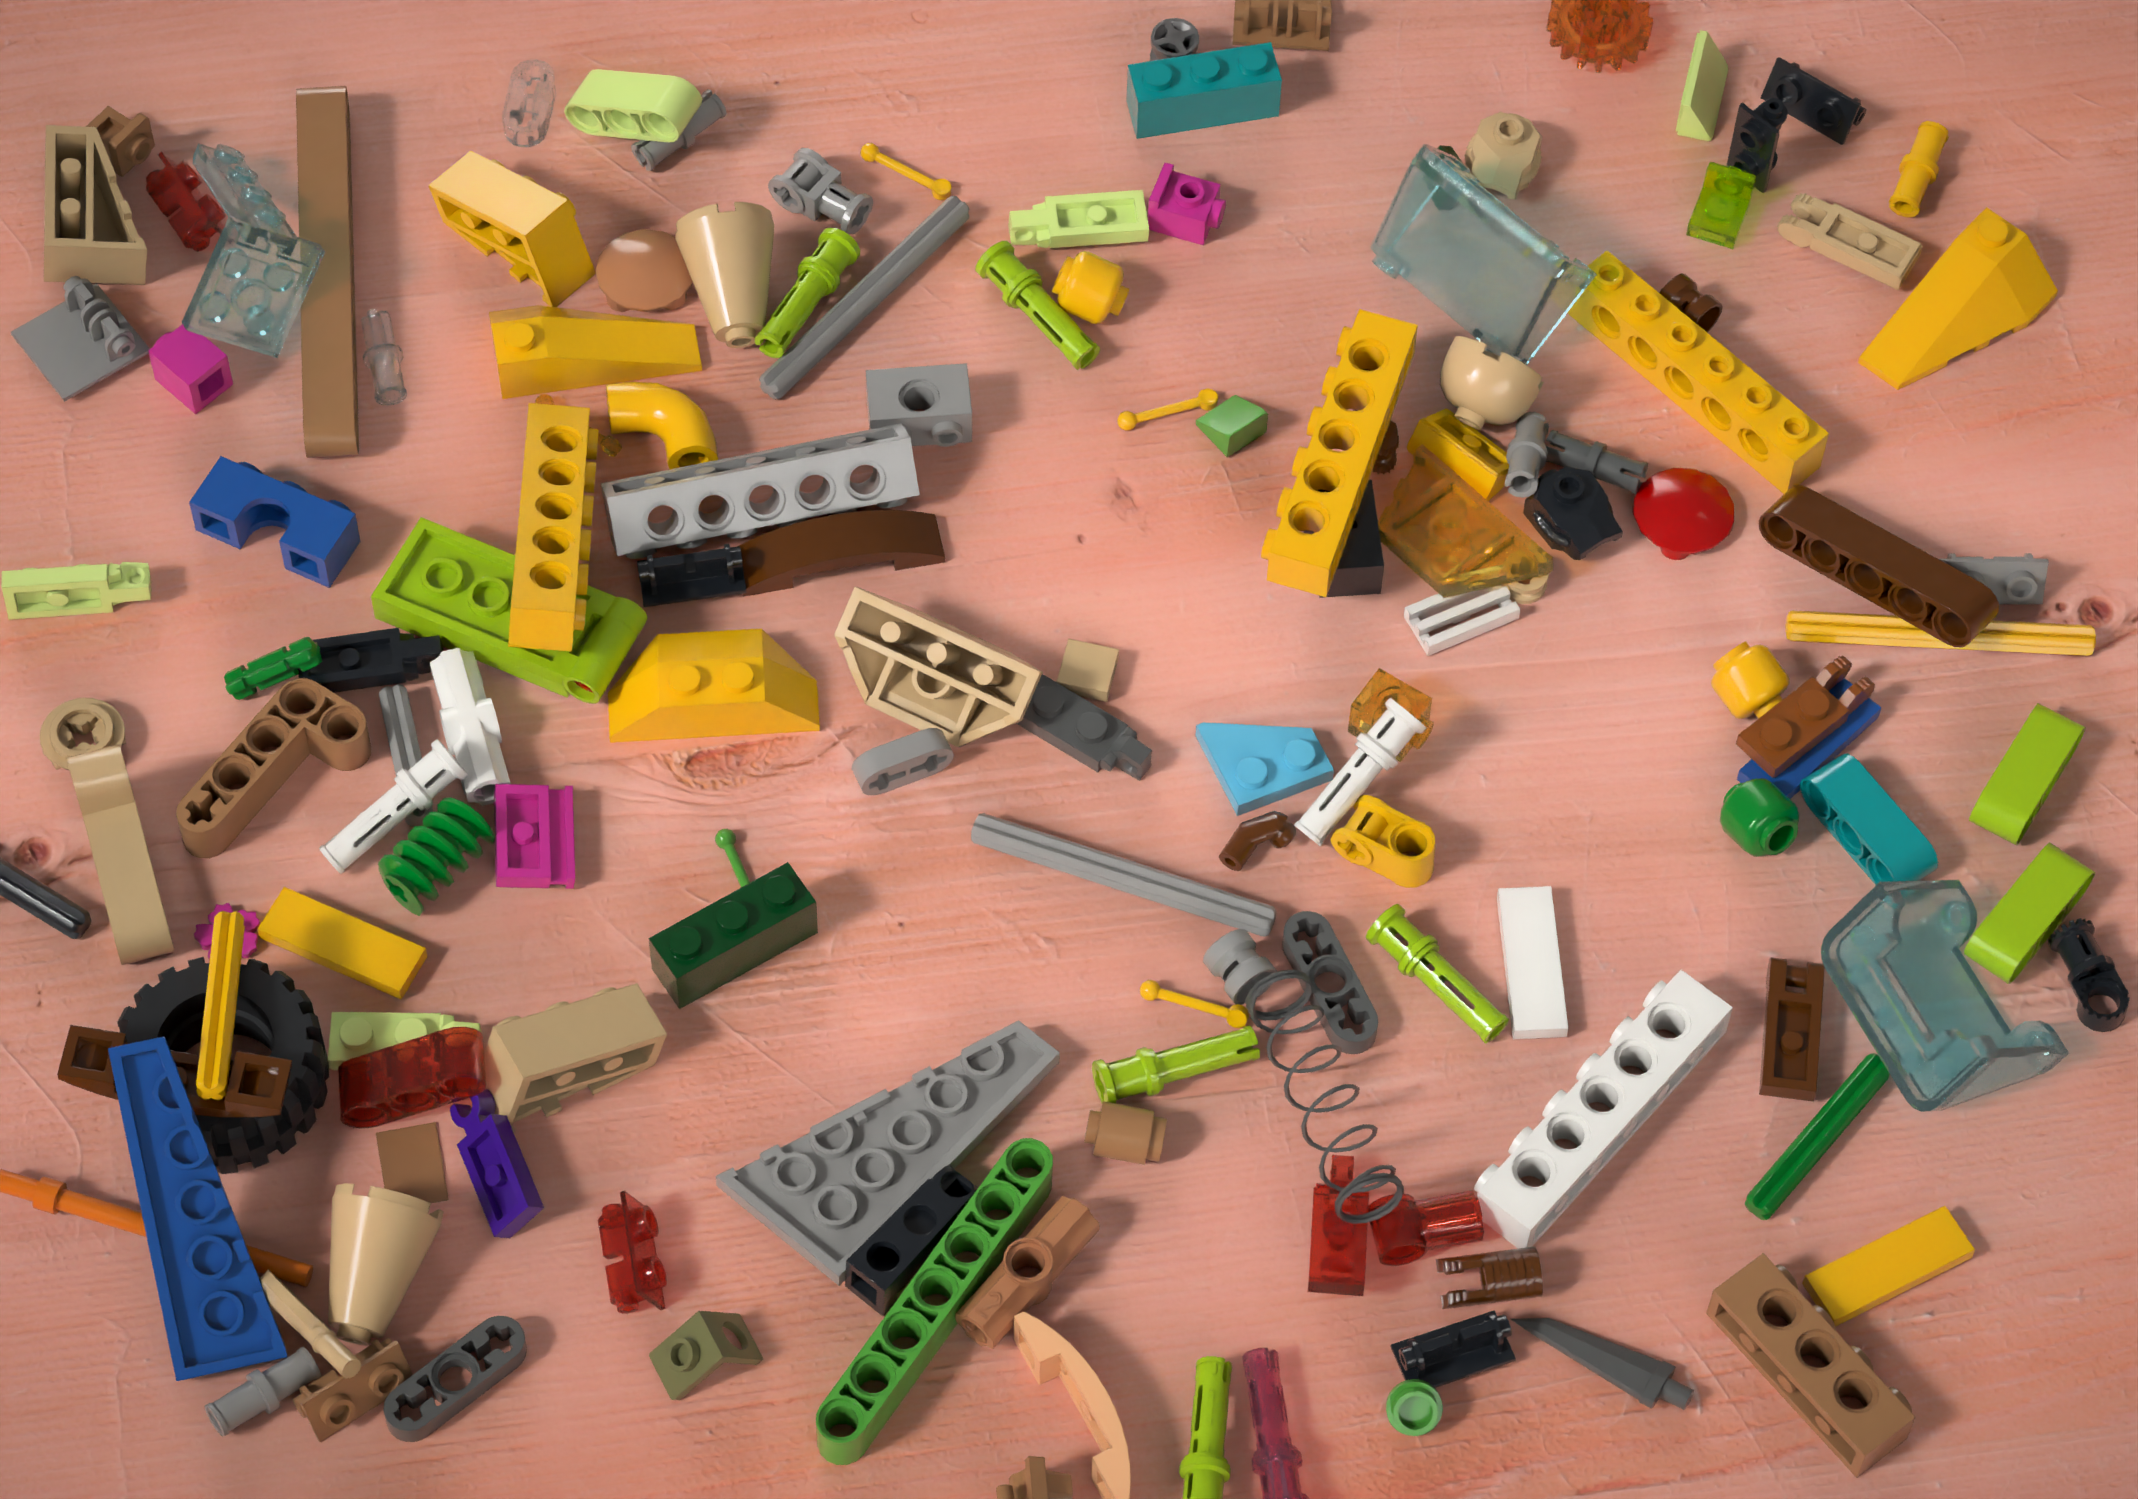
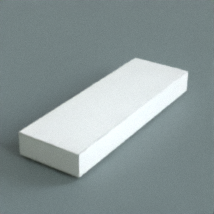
M1551 886L1498 888L1496 898L1513 1040L1567 1037L1569 1028Z

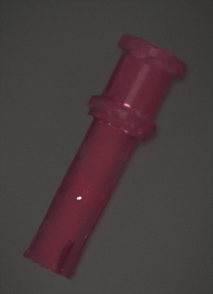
M1268 1348L1250 1350L1242 1356V1362L1247 1379L1253 1428L1255 1429L1257 1450L1253 1454L1251 1465L1252 1471L1259 1475L1262 1498L1309 1499L1301 1490L1298 1469L1302 1466L1303 1460L1301 1452L1295 1445H1292L1289 1433L1287 1410L1279 1372L1278 1352L1275 1349L1269 1351Z

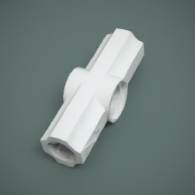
M460 648L446 650L430 662V667L442 708L439 710L448 751L455 755L458 763L468 774L467 777L461 780L467 801L479 803L482 806L493 804L495 784H511L500 748L502 738L491 698H486L482 676L473 651L467 652Z

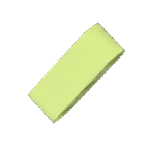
M595 69L591 70L565 106L564 113L574 127L586 134L669 143L675 142L680 137L701 106L702 97L694 85L681 77Z

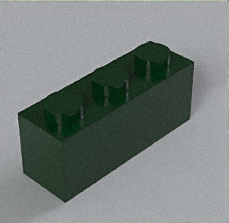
M787 862L648 938L652 970L675 1004L681 1009L817 934L816 901Z

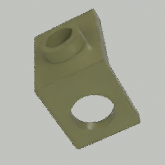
M698 1311L649 1353V1357L671 1400H681L723 1363L757 1365L763 1360L740 1314ZM722 1327L728 1328L737 1336L742 1349L735 1347L729 1342Z

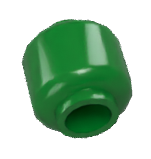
M1755 778L1734 785L1726 793L1723 801L1724 804L1721 808L1720 823L1723 831L1745 852L1754 857L1777 855L1789 848L1798 834V808L1775 784L1765 778Z

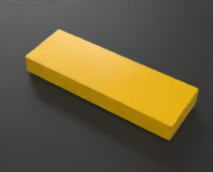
M283 887L257 929L260 939L402 1000L427 958L425 947L286 887Z
M1944 1205L1806 1274L1802 1284L1815 1304L1829 1314L1836 1327L1971 1259L1975 1248Z

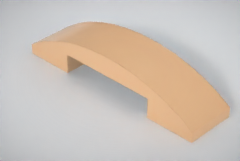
M1026 1312L1015 1315L1013 1339L1036 1381L1041 1385L1058 1376L1061 1378L1101 1450V1453L1092 1457L1091 1479L1102 1499H1130L1131 1473L1128 1446L1122 1424L1107 1390L1083 1356L1059 1333Z

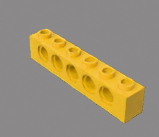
M1608 250L1572 277L1566 313L1783 494L1791 487L1800 485L1821 467L1829 433Z
M1359 309L1353 327H1343L1336 355L1341 357L1338 367H1328L1321 395L1327 396L1323 408L1314 406L1306 433L1308 436H1311L1308 448L1299 446L1294 459L1291 475L1297 477L1293 489L1284 487L1279 499L1276 517L1281 518L1277 530L1269 528L1264 539L1261 558L1268 560L1267 581L1327 597L1413 360L1418 325ZM1332 449H1341L1344 451H1334ZM1323 489L1328 490L1330 492H1319L1316 490ZM1309 530V531H1313V532H1315V533H1313V534H1306V533H1303V532H1300V531Z
M538 403L528 404L508 647L572 652L573 631H584L587 599H577L576 595L587 596L589 564H580L579 560L589 561L591 530L581 529V526L592 527L594 496L584 495V492L594 493L596 462H588L586 459H597L599 429L589 428L590 408Z

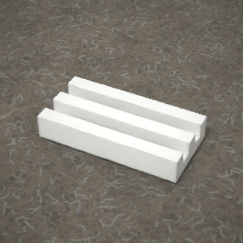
M1496 570L1405 607L1404 618L1427 656L1519 619L1520 608L1516 601L1511 602V593L1506 586H1501V577ZM1496 604L1499 606L1496 610L1430 636L1428 632L1447 624H1456L1470 618L1472 614Z

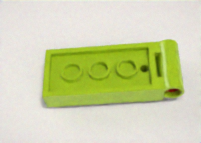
M421 517L371 595L375 619L421 638L439 635L443 647L448 649L460 648L467 652L473 651L475 660L564 697L568 698L571 694L583 702L589 704L598 703L647 622L648 617L642 607L627 598L616 597L588 585L587 596L576 595L577 599L587 600L584 631H573L572 652L508 647L515 555Z

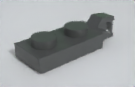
M1041 675L1022 721L1016 724L1096 772H1099L1101 768L1111 771L1115 766L1140 781L1152 765V750L1137 740V733L1128 727L1126 723L1047 676Z

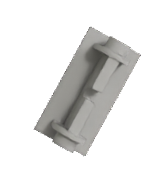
M1949 553L1947 559H1939L1986 585L1996 595L1999 604H2043L2048 559L2033 558L2032 553H2025L2024 557H1993V559L1956 557L1955 553Z

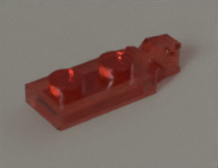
M1332 1155L1329 1179L1331 1183L1345 1188L1353 1181L1354 1156ZM1316 1183L1312 1198L1307 1292L1363 1296L1368 1222L1353 1224L1342 1221L1337 1216L1334 1204L1341 1191H1337L1326 1184ZM1369 1191L1352 1193L1343 1202L1342 1211L1350 1215L1367 1213Z

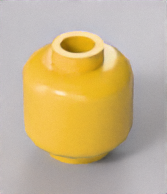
M1082 251L1075 258L1066 257L1052 292L1058 295L1057 304L1065 312L1092 324H1099L1105 320L1108 313L1116 316L1119 315L1130 289L1121 285L1124 277L1122 267L1093 253Z
M1745 641L1713 664L1717 672L1711 680L1712 688L1731 714L1738 719L1748 718L1754 714L1759 719L1783 700L1780 695L1790 684L1788 674L1765 645L1760 644L1750 647L1747 641Z

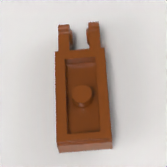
M1843 655L1839 656L1825 666L1816 678L1813 676L1738 734L1736 745L1772 778H1776L1847 721L1848 715L1871 696L1875 684L1868 677H1862L1850 686L1838 700L1829 690L1842 681L1852 667V663Z

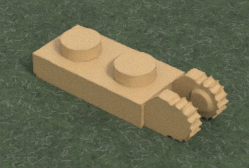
M1806 193L1796 195L1790 205L1796 217L1792 214L1790 216L1786 214L1776 226L1778 227L1779 235L1783 239L1791 241L1792 244L1801 248L1810 246L1809 249L1896 290L1900 289L1919 259L1923 247L1921 243L1836 203L1831 205Z

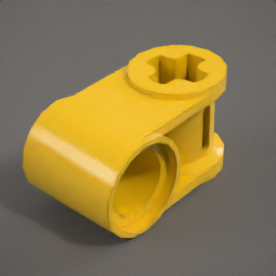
M1361 795L1354 804L1355 812L1345 827L1336 829L1330 840L1334 849L1351 863L1364 866L1392 880L1399 886L1416 888L1425 884L1431 878L1434 871L1435 835L1432 829L1424 822L1417 821L1391 808L1379 798L1371 795ZM1407 851H1413L1419 853L1420 855L1409 857L1403 855L1402 853Z

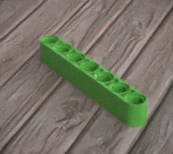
M1023 1138L1013 1142L1005 1150L820 1405L816 1414L817 1447L820 1454L828 1462L836 1465H848L856 1462L864 1455L958 1324L955 1318L958 1310L1001 1264L1007 1247L1019 1239L1047 1200L1052 1190L1053 1156L1050 1149L1043 1142L1033 1138ZM1022 1168H1033L1040 1173L1032 1178H1024L1016 1172ZM994 1209H1001L1010 1215L1002 1220H993L985 1214ZM970 1251L976 1253L979 1258L976 1261L964 1263L958 1261L955 1256L958 1253ZM932 1294H941L949 1299L945 1304L933 1306L924 1301L927 1296ZM901 1337H910L915 1339L918 1344L909 1349H900L895 1347L892 1342ZM870 1380H878L887 1385L884 1390L877 1393H869L860 1388L861 1385ZM838 1424H847L855 1429L851 1435L846 1437H836L828 1432L833 1426Z

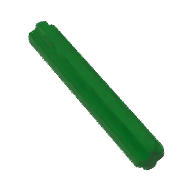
M1875 1053L1868 1054L1748 1193L1745 1207L1749 1212L1755 1214L1761 1220H1767L1774 1214L1889 1079L1892 1067L1886 1060H1883Z

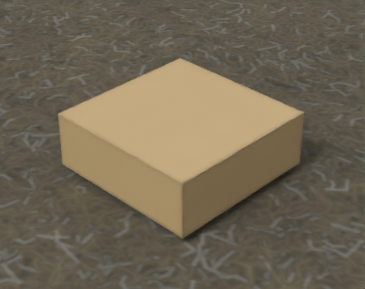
M1068 639L1056 682L1081 697L1107 702L1119 659V649Z

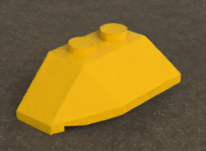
M762 628L657 634L608 692L610 743L820 731L817 680Z

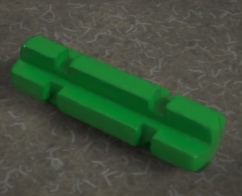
M310 637L299 639L289 644L290 650H287L286 646L248 662L247 669L244 665L227 671L224 676L225 688L237 700L246 698L257 692L256 687H259L261 691L298 675V668L305 672L318 666L322 661L321 649L317 642H314Z

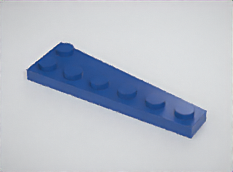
M163 1036L108 1048L176 1381L288 1357L282 1335L266 1299L259 1276L166 1038Z

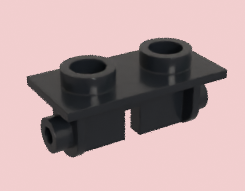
M1778 57L1763 90L1761 99L1764 101L1770 98L1781 100L1790 116L1843 145L1852 125H1859L1866 114L1867 109L1861 106V100L1856 97L1852 99L1799 69V64L1795 62L1791 64Z
M1777 98L1766 100L1754 110L1750 109L1743 102L1739 105L1727 166L1732 169L1740 180L1749 182L1762 193L1766 192L1770 172L1777 164L1776 148L1779 130L1788 115L1787 108Z
M724 544L723 549L652 558V555H647V560L637 561L644 607L747 593L740 546L730 548L729 544Z
M1495 1310L1391 1344L1390 1346L1405 1381L1419 1379L1430 1383L1435 1388L1516 1361L1507 1337L1512 1335L1509 1321L1504 1314L1497 1316Z

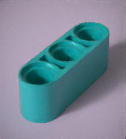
M1848 753L1842 754L1801 780L1800 791L1809 809L1884 894L1894 897L1938 868L1936 852L1928 839L1854 756Z

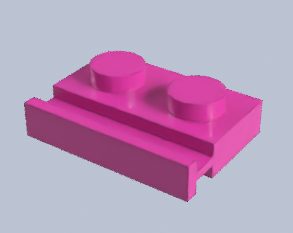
M495 784L496 887L550 888V884L565 885V889H574L573 786H565L564 790L549 789V785Z

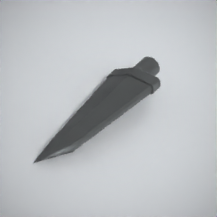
M1550 1318L1511 1319L1540 1340L1638 1399L1639 1403L1651 1409L1660 1398L1685 1410L1692 1399L1694 1390L1671 1379L1676 1367L1665 1361L1661 1362Z

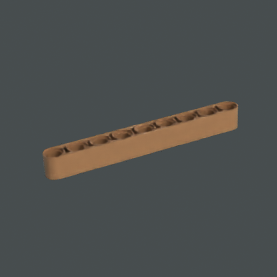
M346 86L296 89L302 401L305 452L307 458L358 455L359 426L348 92Z

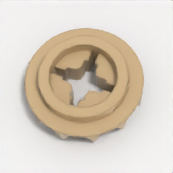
M77 698L62 703L49 713L42 724L40 744L43 754L52 762L56 770L60 768L69 770L68 757L118 744L121 747L126 744L125 727L122 717L113 706L95 698ZM91 730L96 745L82 742L76 747L71 732L86 735Z

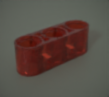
M470 1027L447 1028L343 1062L338 1067L341 1122L353 1128L377 1127L482 1093L486 1089L482 1033Z

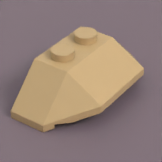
M854 587L834 634L840 649L843 650L851 674L866 705L920 730L928 728L941 729L948 743L956 747L964 746L1022 721L1043 673L1007 650L920 610L859 587Z

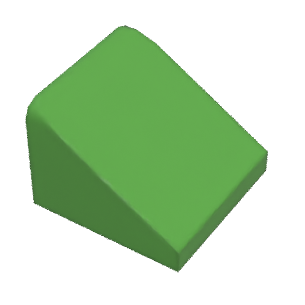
M1234 395L1198 418L1196 425L1228 458L1267 432L1268 413L1262 407Z

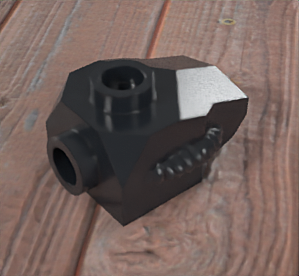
M1564 467L1559 471L1556 469L1549 470L1538 478V487L1535 493L1525 499L1523 514L1550 548L1564 551L1574 560L1585 558L1588 553L1601 544L1611 540L1616 541L1622 538L1623 534L1622 529L1613 516V508L1608 501V496L1590 471L1572 467Z

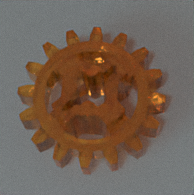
M1552 0L1546 31L1551 32L1550 45L1551 47L1562 46L1560 54L1562 60L1569 59L1572 56L1578 58V69L1585 67L1588 62L1594 64L1596 73H1601L1604 64L1610 63L1612 68L1620 71L1623 59L1634 64L1638 61L1639 51H1646L1648 48L1653 26V18L1648 16L1650 5L1648 2L1637 3L1638 0Z

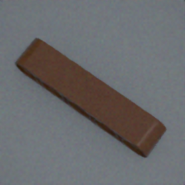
M1802 485L1791 487L1759 519V530L1763 538L1775 549L1955 648L1967 646L1999 612V602L1996 595L1983 583L1808 487Z

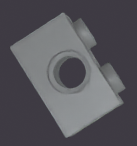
M967 363L866 370L869 430L902 423L911 438L912 446L939 445L948 447L958 443L972 442V408ZM923 409V410H925V411H919V412H918V411H913V410Z

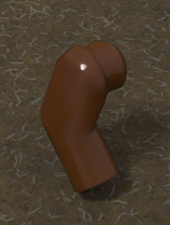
M1277 811L1244 821L1238 826L1219 854V859L1229 869L1240 871L1259 844L1269 840L1275 848L1286 847L1296 835L1295 826L1287 821V815Z

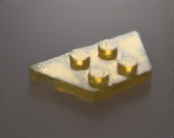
M1423 444L1416 449L1413 454L1414 463L1407 477L1400 479L1393 492L1392 503L1385 507L1378 520L1381 543L1443 598L1548 575L1553 571L1552 556Z

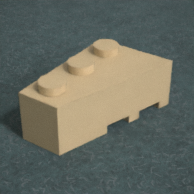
M46 125L44 282H66L73 276H79L81 279H88L91 283L145 285L147 248L143 238L139 237L134 226L127 200L123 199L117 185V175L97 127Z
M637 983L619 989L614 987L605 988L592 997L573 1003L558 1002L543 1012L523 1018L520 1016L508 1017L496 1026H493L472 1087L488 1089L492 1093L495 1100V1114L507 1115L512 1130L515 1133L512 1125L514 1122L541 1109L546 1118L562 1111V1106L559 1103L560 1100L586 1087H589L594 1095L654 1066L667 1033Z

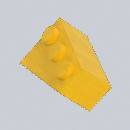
M469 151L428 185L443 223L487 257L495 251L513 265L509 269V274L520 283L528 277L539 285L544 292L542 296L543 301L549 306L557 307L596 274L574 217L576 209L569 198L563 193H554L538 185L531 177L527 175L522 177L506 169L499 161L495 159L489 160L473 151Z

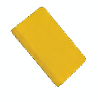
M1448 408L1420 419L1407 444L1409 453L1479 505L1488 502L1505 486V479L1509 470L1506 458L1507 452L1476 429L1457 420L1454 417L1455 414Z

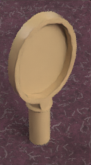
M267 1270L260 1277V1282L270 1306L312 1345L314 1352L321 1354L344 1378L354 1377L360 1371V1360L336 1338L335 1332L271 1271Z

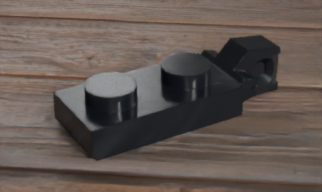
M399 628L314 639L313 641L317 642L321 649L322 661L318 666L305 672L298 668V678H308L316 681L333 693L406 683V680L418 679V674L431 672L430 662L440 656L441 652H443V645L439 635L415 639L414 634L400 633Z

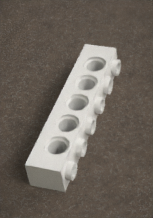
M1680 970L1668 984L1661 980L1651 989L1643 1002L1645 1009L1638 1017L1633 1020L1628 1016L1618 1025L1609 1041L1612 1045L1602 1056L1593 1053L1578 1071L1576 1076L1578 1082L1568 1093L1562 1089L1559 1090L1546 1105L1542 1116L1545 1118L1534 1130L1528 1126L1525 1127L1512 1142L1508 1153L1511 1155L1500 1167L1495 1164L1490 1165L1476 1182L1474 1190L1477 1192L1474 1215L1518 1249L1532 1247L1726 1033L1733 1007L1683 970ZM1656 1030H1669L1677 1037L1665 1038L1657 1034ZM1635 1066L1640 1068L1644 1074H1629L1622 1067ZM1600 1102L1607 1105L1611 1110L1599 1112L1592 1109L1588 1104ZM1567 1139L1574 1142L1577 1147L1574 1149H1564L1559 1147L1554 1141ZM1533 1176L1540 1179L1543 1185L1538 1187L1528 1186L1520 1178Z

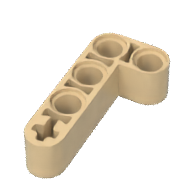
M120 744L68 757L69 770L82 812L121 965L174 952L172 938Z

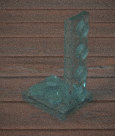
M198 143L193 155V165L227 214L228 219L184 315L182 324L187 331L278 358L325 251L320 244L296 236L285 220L286 215L276 207L271 199L272 195L263 188L258 181V175L250 169L244 160L245 156L240 151L223 144H218L215 149Z

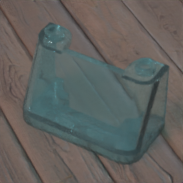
M1423 144L1411 160L1373 239L1370 248L1376 256L1372 262L1394 279L1400 274L1478 341L1487 344L1485 351L1500 356L1501 352H1504L1528 365L1597 274L1577 258L1573 261L1569 260L1570 257L1558 249L1559 246L1556 243L1540 235L1479 184L1480 181L1469 174L1471 170L1456 157L1428 144Z
M1960 880L1879 882L1828 931L1821 946V959L1832 981L1906 1101L1914 1109L1921 1112L1945 1110L2042 1075L2053 1069L2069 1054L2056 1031L2048 1023L2041 1020L2025 1021L2011 1031L1959 948L1975 931L1977 910Z

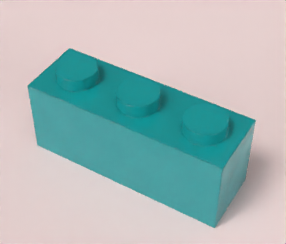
M1271 42L1128 64L1126 102L1136 139L1278 117L1282 78Z

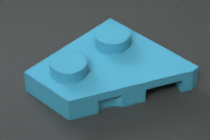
M1205 722L1196 725L1195 736L1237 816L1333 780L1334 769L1312 728Z

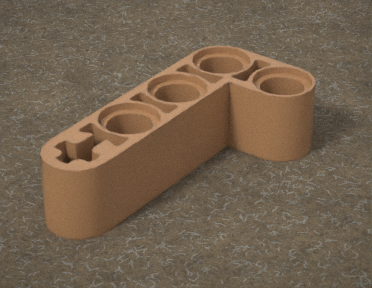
M297 678L284 684L178 804L176 817L186 850L198 858H212L224 852L309 754L340 771H352L362 767L371 756L370 737L363 712L355 705L308 678ZM303 709H311L310 712L305 714H295ZM343 735H353L352 738L347 740H337V738ZM271 746H277V747H279V748H277L276 750L271 751V752H263V751H262V750H264L265 748H268V747H271ZM236 784H246L243 788L237 790L229 789Z

